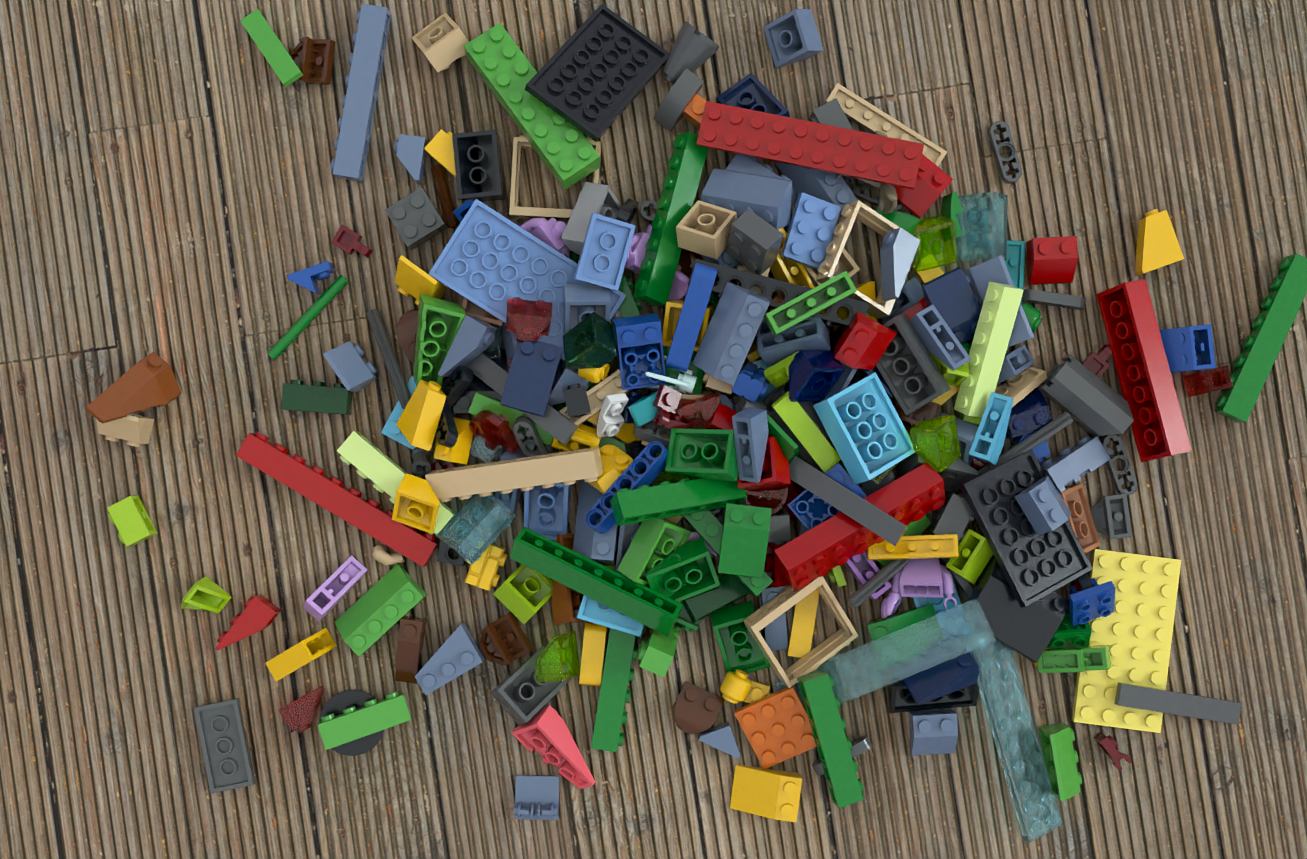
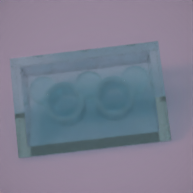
M993 191L958 196L963 212L956 216L963 236L955 238V261L985 262L1002 255L1004 260H1007L1008 195Z
M474 494L436 536L461 559L472 565L496 541V538L502 531L510 526L516 516L495 496L480 497L479 494Z

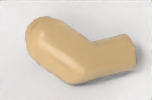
M376 545L373 548V558L385 566L405 561L404 555L399 552L389 554L382 545Z

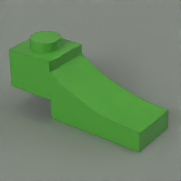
M1109 645L1044 650L1038 660L1039 673L1084 672L1089 670H1108L1111 668Z

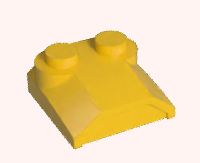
M610 444L599 448L604 473L597 477L598 480L588 482L603 494L633 462L632 457Z

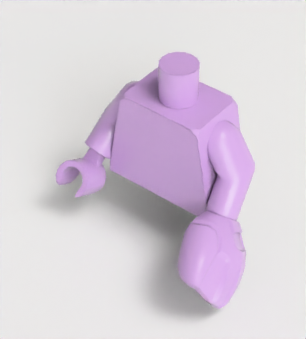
M532 218L519 226L570 259V250L561 239L562 232L567 226L564 222L557 221L555 218H551L548 221L545 218Z
M648 225L646 233H634L625 268L637 274H640L641 271L640 265L645 256L646 243L652 230L651 225ZM679 271L675 272L668 301L672 299L680 300L687 293L689 278Z
M939 558L912 559L893 576L891 591L881 604L882 619L897 611L902 597L944 598V594H946L944 601L945 610L947 611L946 603L948 601H952L955 604L956 610L957 600L953 597L955 591L952 574L945 565L939 563Z

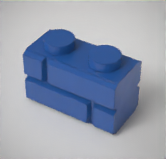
M749 361L746 362L734 383L732 392L739 396L744 395V398L755 402L758 397L763 398L771 383L765 377L764 370L766 369L758 368V365Z

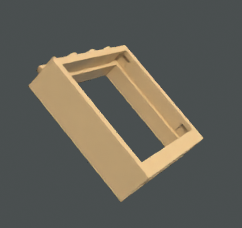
M524 135L514 137L510 217L514 219L545 218L546 220L555 218L557 221H569L573 209L519 207L522 148H534ZM587 138L600 156L601 162V141L595 142ZM600 168L593 172L592 183L599 184Z
M859 200L847 204L842 209L840 222L833 231L834 237L832 242L826 248L827 254L818 268L819 274L816 281L822 284L835 277L833 273L855 219H858L883 237L888 231L900 227ZM882 287L876 301H873L858 290L848 296V298L869 303L867 313L876 319L890 316L896 300L893 299L886 302L882 300Z
M823 576L815 578L806 587L798 588L795 591L790 585L743 620L780 681L788 688L798 683V677L816 671L819 665L833 658L839 650L850 645V642L858 637L857 632ZM815 589H818L841 629L784 671L759 631Z

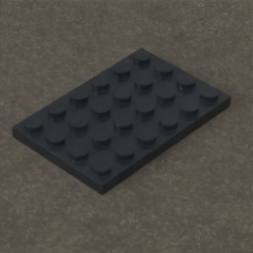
M601 4L526 84L525 90L597 142L665 65L670 53L605 5Z
M1029 450L960 485L1021 608L1032 604L1093 569L1069 521H1066L1051 532L1037 535L1015 499L1016 495L1045 477L1033 450Z

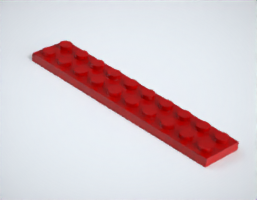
M710 101L705 103L696 143L697 146L913 190L924 144Z

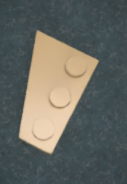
M1030 366L1016 376L1007 379V382L1003 385L996 387L995 393L1013 398V407L1048 378L1046 371Z

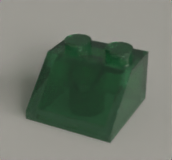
M595 312L563 335L565 366L567 369L601 368L617 356L613 324Z

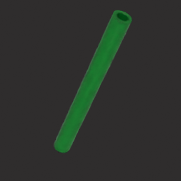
M340 275L267 354L273 360H276L349 281L343 275Z

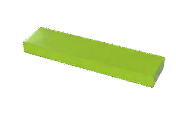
M789 391L771 405L822 472L826 473L841 460L838 453Z

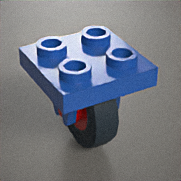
M1087 573L1071 581V586H1069V620L1073 626L1086 624L1090 620L1099 617H1107L1114 612L1115 586L1112 581L1099 585L1094 578L1090 579Z

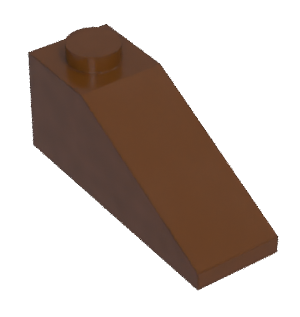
M411 616L401 618L397 641L395 681L417 684L415 676L420 668L427 621L425 618Z

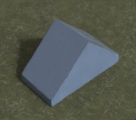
M729 722L699 733V741L739 759L740 752Z

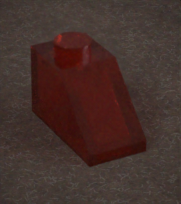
M323 686L279 709L291 733L296 730L301 733L311 727L310 722L316 719L322 699Z

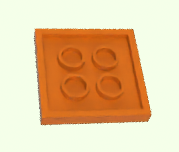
M794 685L743 706L734 712L763 769L817 747L806 708Z

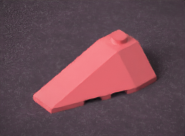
M550 705L541 708L527 723L518 725L511 732L530 752L534 749L544 757L542 759L543 762L547 765L551 763L558 767L559 774L579 789L595 784V780L568 727L558 712Z

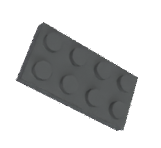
M239 698L194 707L210 793L254 785L256 781Z

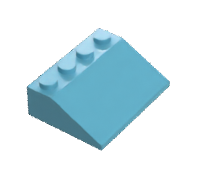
M876 372L813 405L854 485L871 480L917 451Z

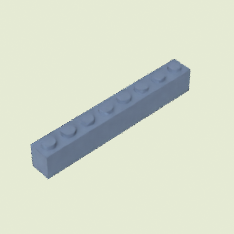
M362 4L361 10L357 11L356 22L358 23V28L353 34L354 52H351L349 56L351 69L350 74L346 75L345 80L347 93L342 98L343 116H340L338 121L340 134L335 139L336 157L331 162V171L338 179L363 182L391 20V13L387 7Z

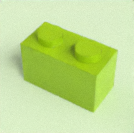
M138 495L129 496L107 507L109 519L116 525L119 531L118 537L126 547L134 546L158 534Z
M969 529L958 546L959 558H951L946 567L958 576L975 584L992 557L993 552L985 537Z

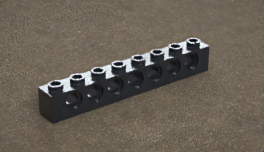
M699 259L694 260L689 279L690 283L696 263L718 269L716 275L718 285L713 286L711 292L714 294V298L720 299L727 281H736L740 287L747 290L757 286L761 289V295L769 298L770 304L767 311L776 309L812 289ZM773 292L782 294L783 301L781 303H776L772 300ZM846 297L826 308L824 314L817 313L811 317H820L826 327L834 328L837 325L843 327V331H845L857 311L866 316L869 303ZM839 308L846 310L847 318L845 320L837 316Z

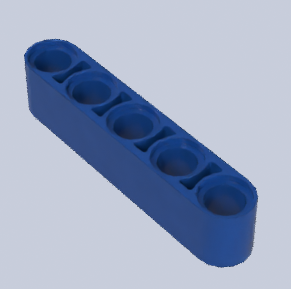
M699 263L695 264L665 366L687 372L718 269Z
M659 441L650 442L587 512L585 516L586 524L599 534L608 532L616 523L610 503L616 491L627 488L630 484L631 488L629 490L637 489L642 485H650L666 467L668 449ZM659 451H661V454L658 457H655V455ZM646 468V471L640 474L642 469ZM601 518L600 523L596 525V521Z

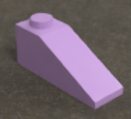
M351 555L305 601L303 608L320 622L367 572V569Z

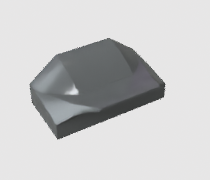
M1126 493L1103 496L1097 504L1090 507L1097 532L1104 534L1110 540L1132 537Z

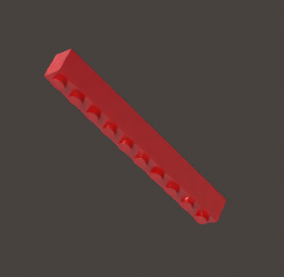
M257 432V434L249 433L236 454L237 457L422 567L427 566L440 544L435 541L436 536L428 532L422 533L417 528L392 520V510H383L380 508L381 504L374 499L369 498V500L361 497L362 492L353 487L350 489L343 486L344 482L337 477L332 476L329 478L324 475L325 470L316 465H313V467L307 465L305 458L297 454L292 456L287 453L288 449L279 443L275 445L268 441L269 437L263 433Z

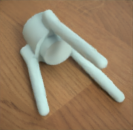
M687 369V372L682 371L684 375L679 373L678 379L651 372L645 373L646 376L676 384L675 386H666H670V388L684 394L686 392L692 393L697 379L696 376L692 375L693 371ZM658 385V386H650V387H651V388H657V389H659V386H660V385Z

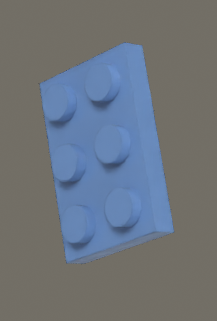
M799 193L780 256L818 270L827 254L826 248L831 243L841 207L806 193Z
M591 213L574 279L618 291L636 225Z

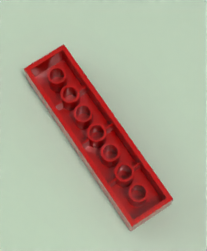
M1146 280L1124 282L1096 294L1123 397L1128 402L1134 418L1131 427L1141 463L1192 451Z
M928 461L864 499L904 525H908L913 521H919L925 514L941 508L946 503L944 480ZM840 512L774 550L781 572L795 591L798 588L806 587L810 581L817 577L825 576L829 570L845 564L851 557L864 553L870 546L875 543H881L885 539L843 512Z

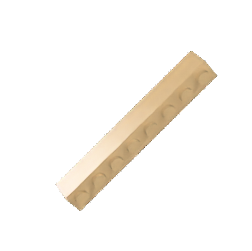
M598 446L433 470L426 474L425 477L439 502L443 503L451 501L453 497H459V500L469 499L474 494L486 497L492 495V492L500 491V494H507L517 488H521V491H528L534 489V486L542 485V488H550L555 486V483L563 482V485L575 484L576 480L584 479V482H593L598 480L597 477L603 474L604 471Z

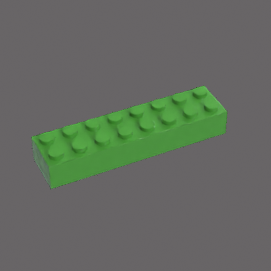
M501 23L464 45L466 58L564 190L600 168V156L584 134L525 90L526 84L536 75L537 71Z

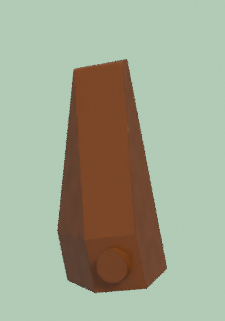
M152 352L137 362L87 405L85 410L103 424L127 417L128 414L133 412H145L150 407L157 405L158 407L165 406L180 396L181 390L171 366L155 352Z
M558 534L556 542L573 550L574 534ZM553 580L551 602L554 625L586 622L577 618L584 595Z

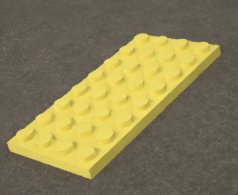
M1093 549L1091 555V566L1093 569L1089 572V578H1094L1099 585L1112 581L1115 586V609L1107 617H1099L1088 622L1091 629L1088 646L1109 645L1111 668L1108 670L1077 672L1072 721L1161 733L1162 712L1119 706L1114 703L1118 682L1166 690L1181 560Z

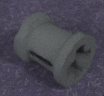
M418 447L412 450L414 463L411 468L414 474L424 476L431 471V464L429 463L431 451Z

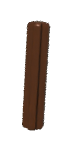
M435 165L431 167V172L447 227L453 228L458 226L459 223L453 213L455 209L442 165Z

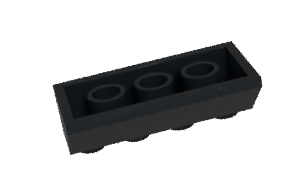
M895 664L887 668L890 713L977 706L981 681L979 674L976 684L917 705L897 674V669L902 665Z

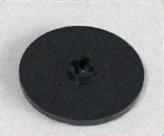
M362 690L342 691L334 695L325 704L320 714L319 722H321V717L332 713H334V716L343 714L342 710L348 707L355 706L356 709L363 707L364 702L375 699V697ZM384 730L331 749L348 756L364 754L378 744Z

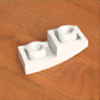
M625 393L606 396L598 418V438L612 437L619 432L624 423L621 413L629 400Z

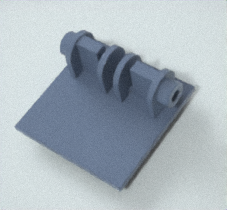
M516 775L515 819L558 820L559 776Z

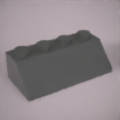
M905 313L895 316L883 324L885 327L895 331L896 336L876 366L906 415L951 390Z

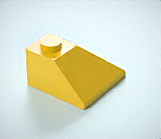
M453 417L458 431V439L455 445L448 448L439 445L436 439L432 457L467 465L476 422Z
M405 474L396 491L392 520L433 534L440 502L427 480Z

